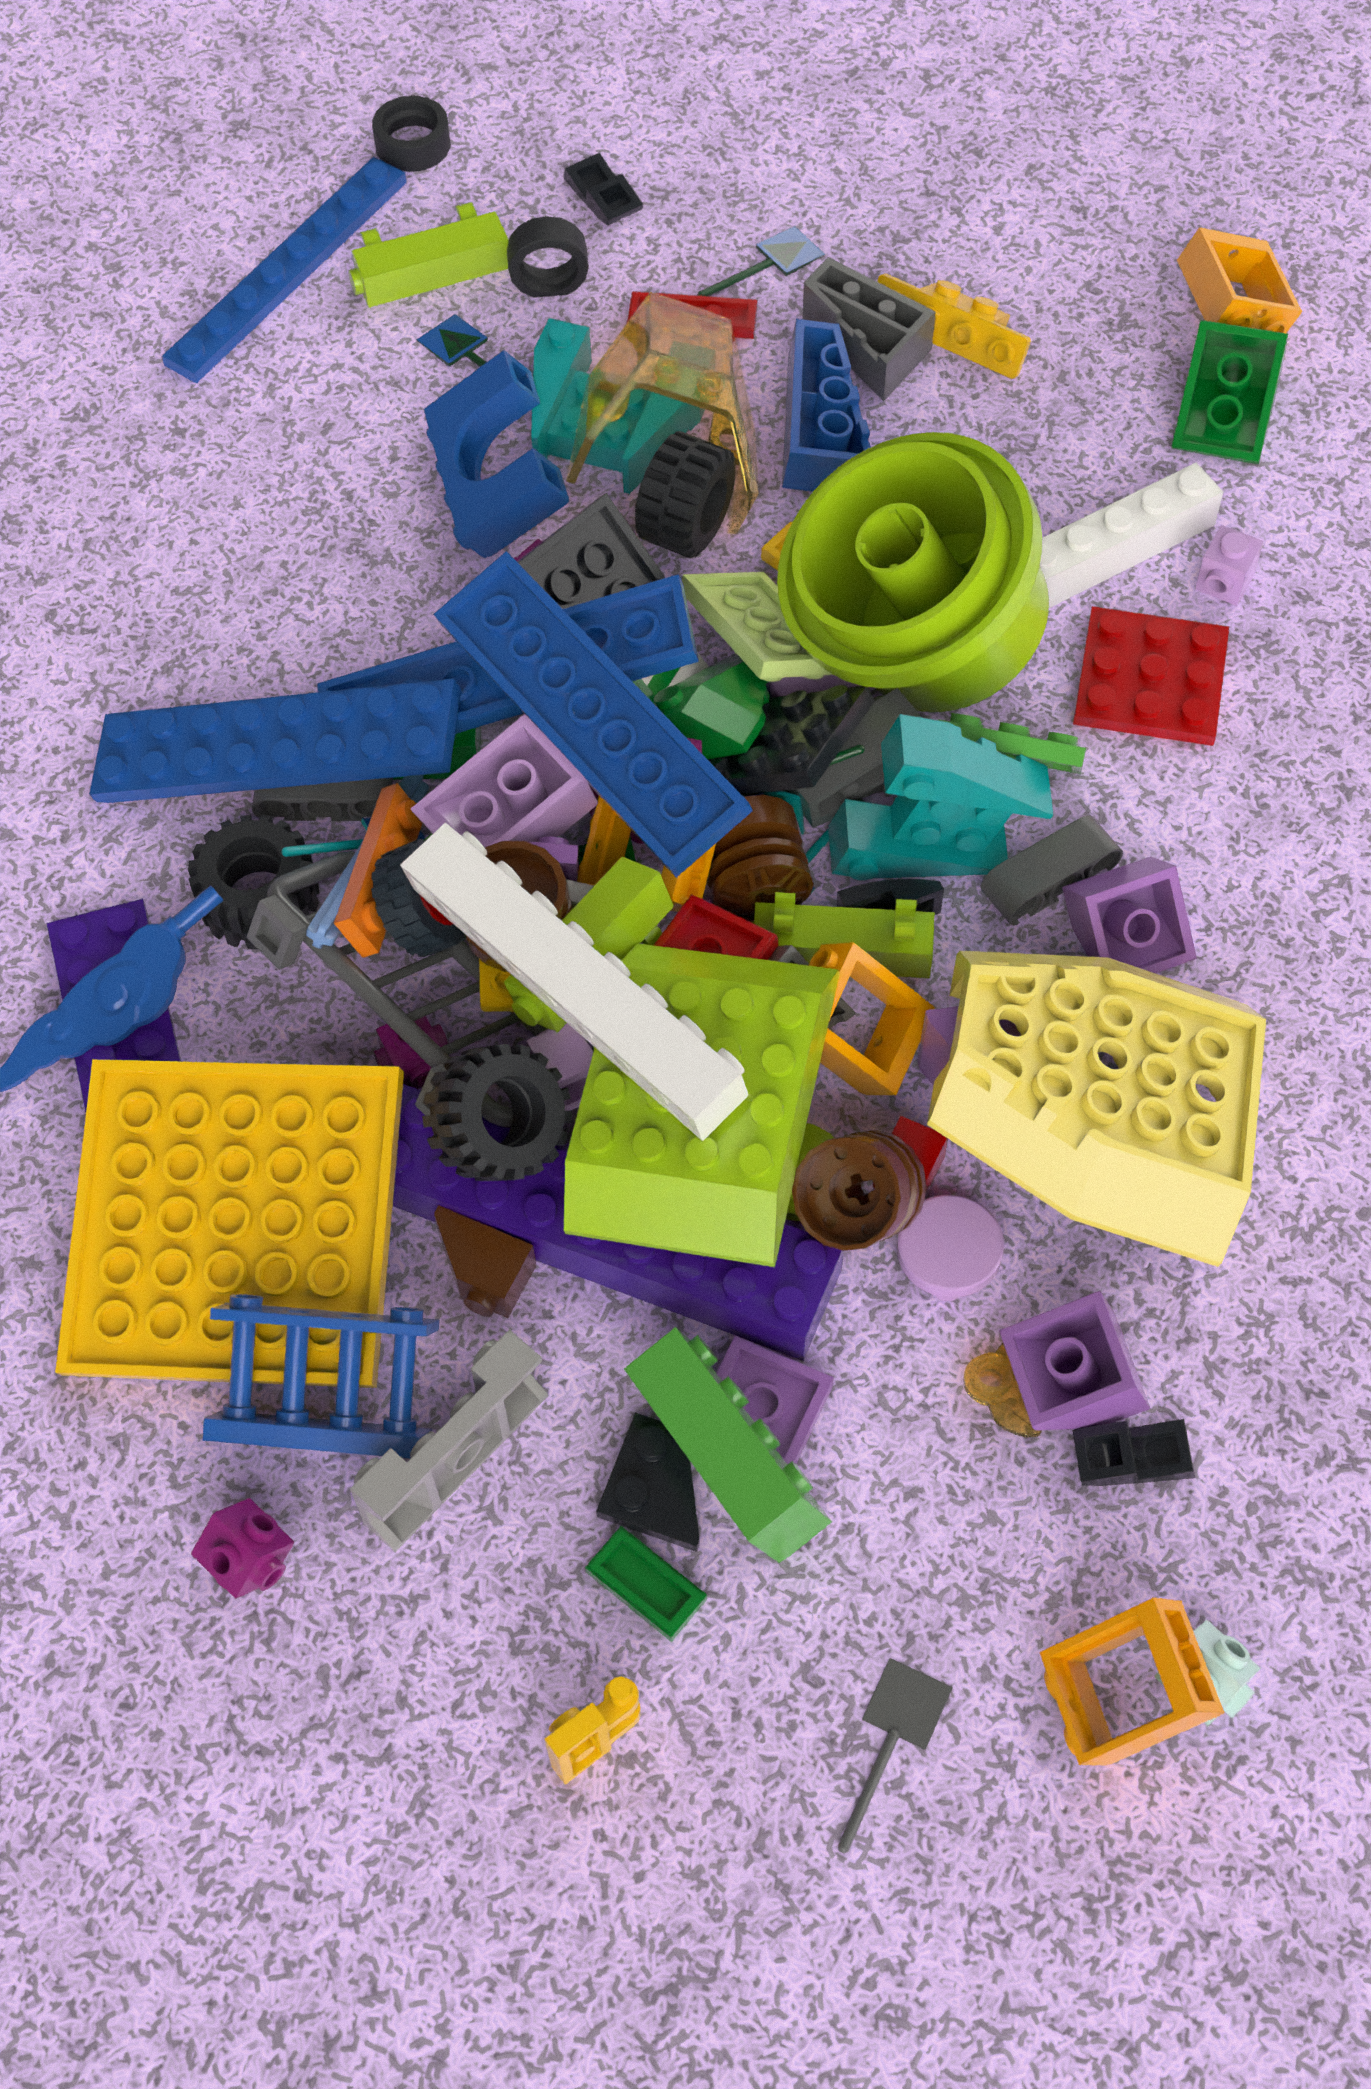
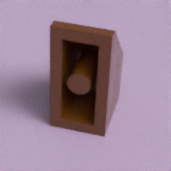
M438 1205L434 1212L438 1234L460 1297L464 1299L463 1303L471 1311L484 1317H491L493 1313L509 1318L537 1266L533 1245Z

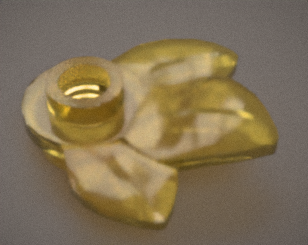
M1004 1343L999 1346L995 1353H984L972 1359L966 1366L963 1375V1385L967 1394L977 1403L988 1406L995 1423L1005 1431L1027 1438L1040 1436L1042 1430H1034L1031 1425ZM984 1376H992L998 1380L999 1386H988L980 1379Z

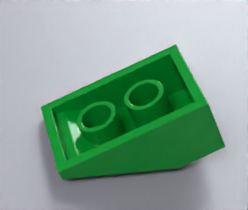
M1200 320L1171 449L1259 464L1286 354L1288 334Z

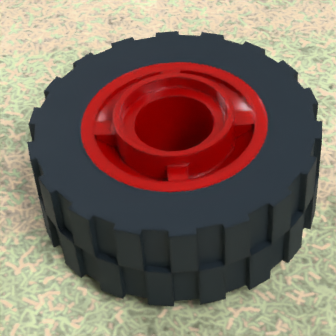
M417 839L381 855L382 858L378 859L374 865L375 871L372 872L371 877L373 881L372 896L377 906L375 908L378 916L381 917L384 923L385 930L391 934L394 942L399 947L402 946L411 955L418 954V957L430 956L466 940V935L413 889L401 867V864L426 841H423V839Z

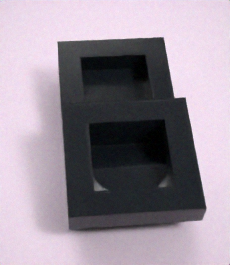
M600 153L594 154L564 169V180L595 216L606 225L617 222L643 209L642 201L624 175L621 173L615 176Z
M906 878L869 882L837 891L836 907L895 910L896 899L917 900L916 911L935 912V915L941 913L944 888L940 881Z
M1184 1419L1129 1428L1127 1421L1072 1430L1080 1481L1083 1486H1110L1195 1478Z

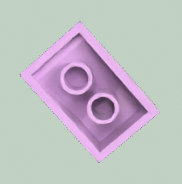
M524 714L415 804L411 811L432 834L446 822L460 835L468 831L484 847L501 841L539 842V839L542 837H558L593 809L598 802L585 777Z

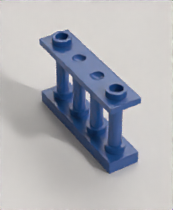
M247 1294L230 1295L229 1302L213 1307L210 1310V1319L234 1321L229 1403L223 1405V1411L221 1410L204 1418L202 1441L383 1456L391 1448L401 1458L411 1459L410 1453L415 1444L425 1434L433 1432L432 1428L416 1427L417 1420L411 1418L416 1336L427 1337L439 1331L440 1319L423 1318V1309L411 1307L390 1308V1315L267 1306L263 1305L262 1296ZM256 1323L287 1325L282 1408L276 1409V1415L257 1414L256 1406L251 1404ZM309 1327L340 1330L335 1413H330L329 1420L309 1418V1410L304 1409ZM363 1332L394 1334L389 1417L383 1419V1424L363 1423V1415L358 1414Z

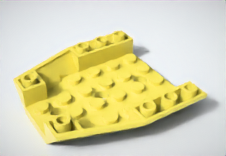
M959 951L956 955L949 996L960 999L951 1053L948 1063L934 1081L927 1125L1071 1220L1216 1267L1221 1265L1251 1194L1266 1019L1247 1004L1108 957ZM1004 1019L1014 1023L1021 1036L1016 1037L1007 1034L1001 1028L999 1020ZM1098 1052L1111 1055L1119 1069H1111L1105 1066L1100 1061ZM1196 1084L1209 1088L1216 1102H1210L1202 1098L1196 1089Z

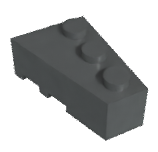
M830 257L804 281L802 319L840 325L851 369L883 401L932 350L935 311Z
M898 688L884 696L873 698L874 703L840 750L843 751L861 744L865 747L863 754L829 766L815 787L783 790L786 793L800 797L803 816L813 828L831 821L845 799L863 802V798L882 791L886 797L893 795L885 793L881 742L899 714L922 718Z

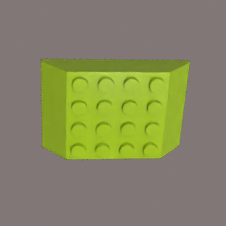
M637 943L621 960L631 973L628 978L640 988L645 983L652 986L665 999L668 1004L666 1010L679 1020L683 1015L691 1019L705 1034L706 1039L704 1042L715 1052H718L721 1048L730 1052L745 1070L742 1078L749 1095L702 1141L606 1056L594 1048L565 1160L564 1232L569 1235L775 1267L840 975L839 970Z

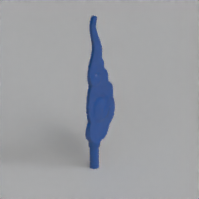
M210 885L173 917L170 915L160 924H147L138 929L123 946L121 953L109 958L90 971L65 996L56 1010L44 1014L36 1020L22 1035L11 1055L0 1068V1092L18 1086L38 1069L47 1068L60 1059L81 1056L95 1045L109 1046L116 1044L128 1037L138 1027L147 1025L159 1018L174 999L177 990V980L186 963V952L181 943L182 938L187 935L185 932L224 901L216 890Z

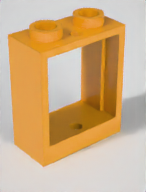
M1199 227L1177 259L1178 265L1205 321L1287 333L1302 313L1266 240ZM1230 281L1241 283L1248 297L1236 295Z
M600 795L595 813L590 822V833L583 860L579 865L577 882L594 886L622 856H625L631 832L627 824ZM716 844L677 878L665 865L663 866L661 876L674 905L670 911L678 912L691 894L701 899L703 898Z
M854 942L821 945L811 958L809 966L838 969L840 974L830 1018L849 977L857 981L886 1004L864 1055L830 1029H827L820 1063L862 1094L897 1095L921 1041L925 1012L933 1010L935 1007Z
M1153 1597L1039 1652L1045 1667L1044 1681L1051 1696L1057 1701L1065 1724L1064 1738L1066 1744L1076 1756L1079 1765L1107 1766L1225 1713L1185 1608L1180 1600ZM1145 1635L1173 1711L1112 1739L1085 1663Z

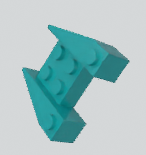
M548 318L534 347L533 380L540 404L532 409V448L546 458L551 455L621 472L623 474V492L630 494L642 482L651 459L662 443L676 431L684 433L688 430L692 431L701 421L713 393V356L672 346L654 387H644L587 373L592 363L590 327Z
M899 714L881 742L885 793L898 796L891 806L849 799L844 800L828 825L831 872L835 875L849 876L859 881L880 878L987 875L994 867L1008 859L1004 824L1012 813L1044 819H1051L1054 816L1048 766L1021 754L1014 759L1001 754L996 750V743L983 737L976 742L962 737L961 728L951 723Z

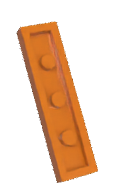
M398 783L381 789L334 921V925L362 958L379 953L386 934L383 926L384 923L377 914L375 908L377 906L372 896L373 881L371 877L372 872L375 871L374 865L378 859L382 858L381 855L417 840L422 826V822L411 811V808L417 803L407 796Z

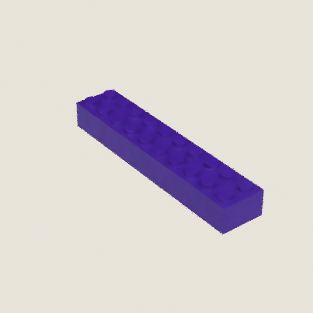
M403 1084L393 1207L436 1223L434 1212L438 1205L532 1244L536 1261L804 1361L842 1271L844 1251L825 1246L808 1232L784 1224L775 1267L566 1234L564 1232L565 1160L569 1144L555 1145L559 1156L554 1162L542 1163L543 1171L536 1175L524 1176V1179L475 1181V1178H464L455 1174L457 1166L446 1167L438 1159L443 1153L442 1149H431L427 1138L434 1135L432 1127H423L422 1116L425 1115L415 1106L421 1090ZM482 1117L483 1124L489 1135L495 1141L501 1143L511 1128L497 1126Z

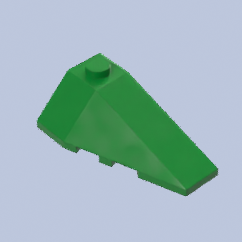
M734 653L689 678L661 690L655 695L653 704L686 738L702 740V754L707 760L742 754L748 751L765 725L766 715L762 706L769 702L770 694L766 684L770 681L759 679L749 666Z

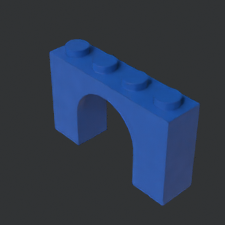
M505 350L501 351L424 408L428 424L426 433L434 446L437 458L435 467L442 477L446 491L444 500L451 511L455 525L453 527V534L464 549H472L483 558L492 557L570 502L560 468L534 448L527 451L495 475L481 480L482 462L493 440L505 428L540 404L531 371Z

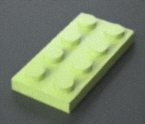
M765 572L683 574L682 583L686 599L759 679L777 682L786 677L821 679L824 675H833L815 662L793 636L781 611L778 587Z

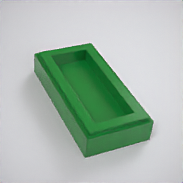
M622 1526L618 1528L585 1567V1572L670 1642L676 1638L707 1600L705 1592Z

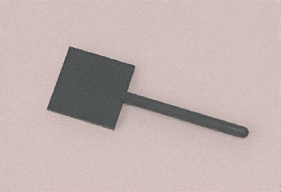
M889 1658L862 1718L863 1721L888 1732L838 1844V1850L841 1853H847L851 1847L898 1738L926 1750L953 1688L892 1658Z

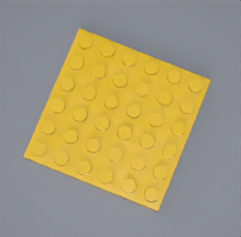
M92 1059L55 1373L62 1376L230 1382L234 1321L210 1319V1310L213 1307L229 1302L230 1295L235 1294L262 1296L263 1305L383 1315L404 1071L400 1067ZM256 1323L252 1383L283 1384L287 1325ZM309 1327L306 1385L337 1387L340 1330ZM363 1332L359 1388H377L382 1333Z

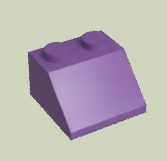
M1150 856L1062 887L1072 929L1088 957H1108L1153 973H1158L1197 959L1175 865Z
M1101 1291L999 1330L1034 1430L1079 1429L1115 1423L1151 1409L1117 1317Z

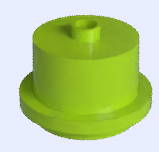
M927 432L900 436L870 447L846 461L825 478L802 505L790 526L781 550L777 576L778 598L786 624L807 653L826 671L850 683L876 688L883 696L898 688L917 711L946 712L981 702L1004 688L1023 670L1038 648L1045 631L1049 613V594L1045 576L1040 568L1042 528L1037 506L1014 467L1000 453L978 440L952 433Z

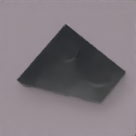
M635 1412L597 1507L596 1515L598 1518L697 1552L700 1538L690 1460L662 1421Z

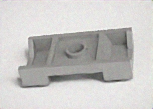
M510 1329L498 1341L495 1339L488 1341L476 1354L473 1366L471 1367L476 1393L469 1392L465 1394L450 1412L451 1419L436 1434L431 1431L415 1444L410 1453L411 1459L408 1462L390 1448L380 1459L374 1457L361 1467L354 1478V1485L350 1488L364 1525L390 1549L396 1552L548 1397V1393L531 1375V1372L542 1362V1357Z

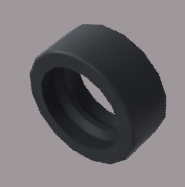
M416 95L397 97L384 103L376 110L372 119L376 155L381 161L401 171L415 172L424 171L436 166L447 157L451 147L447 112L436 101L428 97ZM409 126L426 127L432 130L429 135L417 140L405 141L390 136L395 131Z
M543 216L530 219L519 225L509 237L507 246L508 271L512 283L522 293L533 298L569 295L576 291L586 280L589 268L587 245L584 234L575 224L560 217ZM548 247L561 249L572 256L568 262L559 267L549 269L536 268L524 261V258L533 251Z

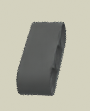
M393 777L254 790L252 812L259 819L261 815L284 817L283 821H316V817H331V821H361L364 817H372L381 789L392 785Z
M1083 816L994 867L982 880L980 888L1008 923L1015 926L1020 923L1017 919L1029 914L1031 917L1059 901L1057 896L1063 893L1062 887L1096 876L1098 872L1105 868L1108 871L1112 870L1120 862L1123 850L1093 816Z

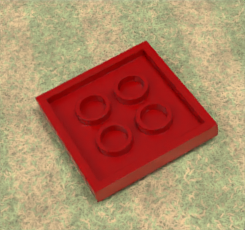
M1092 606L1073 725L1214 746L1230 626Z

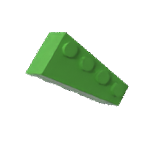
M675 1327L626 1366L624 1370L746 1539L780 1563L805 1545L832 1521L809 1493L813 1486L793 1461L787 1464L776 1450L781 1444L774 1433L761 1418L754 1422L743 1408L749 1403L744 1393L729 1376L722 1381L711 1367L718 1362V1359L707 1344L698 1335L692 1340L688 1339Z

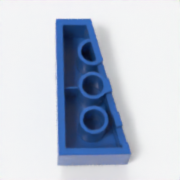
M796 319L788 354L782 488L813 492L839 466L871 447L869 443V427L867 420L862 418L859 407L860 396L857 385L853 386L850 376L851 364L839 324Z

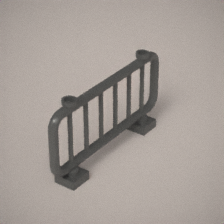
M342 852L280 875L271 882L267 890V898L259 900L246 938L279 970L295 963L303 941L431 1067L415 1103V1106L424 1115H430V1106L423 1104L425 1093L434 1092L436 1089L430 1083V1080L435 1072L446 1071L443 1063L451 1058L449 1054L517 1022H520L534 1036L547 1029L539 1024L530 1026L523 1022L515 1012H510V1015L440 1047L414 1021L480 992L479 958L471 951L470 946L466 942L461 941L457 945L375 980H371L347 956L356 952L350 943L340 948L335 944L333 946L324 945L322 949L312 946L313 940L306 936V929L318 911L305 915L287 896L291 892L343 873L356 852ZM387 931L384 940L392 937L390 933H387ZM451 957L477 981L407 1014L380 989ZM486 1092L481 1107L482 1117L497 1126L511 1128L513 1121L512 1107L499 1104Z

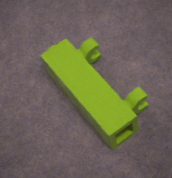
M472 202L455 206L460 221L384 242L381 241L377 228L362 231L360 235L365 247L351 250L354 269L348 270L350 283L354 294H363L367 306L370 308L507 270L508 236L496 211L477 216Z
M622 856L563 918L562 922L566 925L571 921L576 922L589 934L594 942L592 947L602 956L611 952L618 959L622 960L637 943L655 944L663 933L657 925L674 905L660 871ZM510 975L504 981L514 1001L512 1009L523 1022L530 1026L539 1024L557 1033L566 1025L567 1022L513 975Z
M775 892V903L755 902L754 921L749 922L776 934L778 946L792 945L808 963H810L811 958L821 945L854 942L897 977L930 979L933 960L935 912L916 911L917 900L896 899L895 910L795 905V893Z

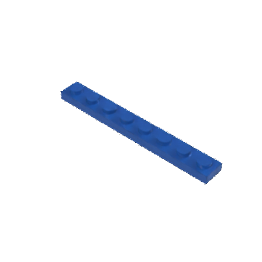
M372 157L162 355L164 366L197 384L407 183L405 172Z

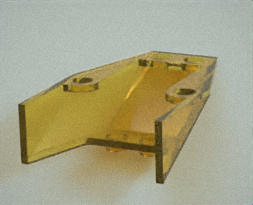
M650 292L589 374L566 482L575 484L592 444L609 422L623 417L628 407L631 391L638 388L645 389L713 412L708 442L726 448L721 443L719 436L722 434L734 436L737 450H731V452L734 454L738 471L727 533L737 534L759 494L755 427L732 321L718 314Z

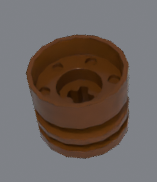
M767 795L744 796L753 811L716 843L707 878V884L711 890L712 904L747 921H754L755 902L775 903V892L795 893V905H802L811 895L814 886L812 874L808 867V859L803 847H801L803 840L792 805L781 798Z
M879 1130L855 1132L842 1137L832 1138L811 1149L797 1167L792 1187L795 1213L805 1230L823 1245L842 1251L870 1247L910 1227L923 1208L927 1191L924 1167L913 1148L896 1135ZM872 1180L875 1190L864 1193L861 1183Z

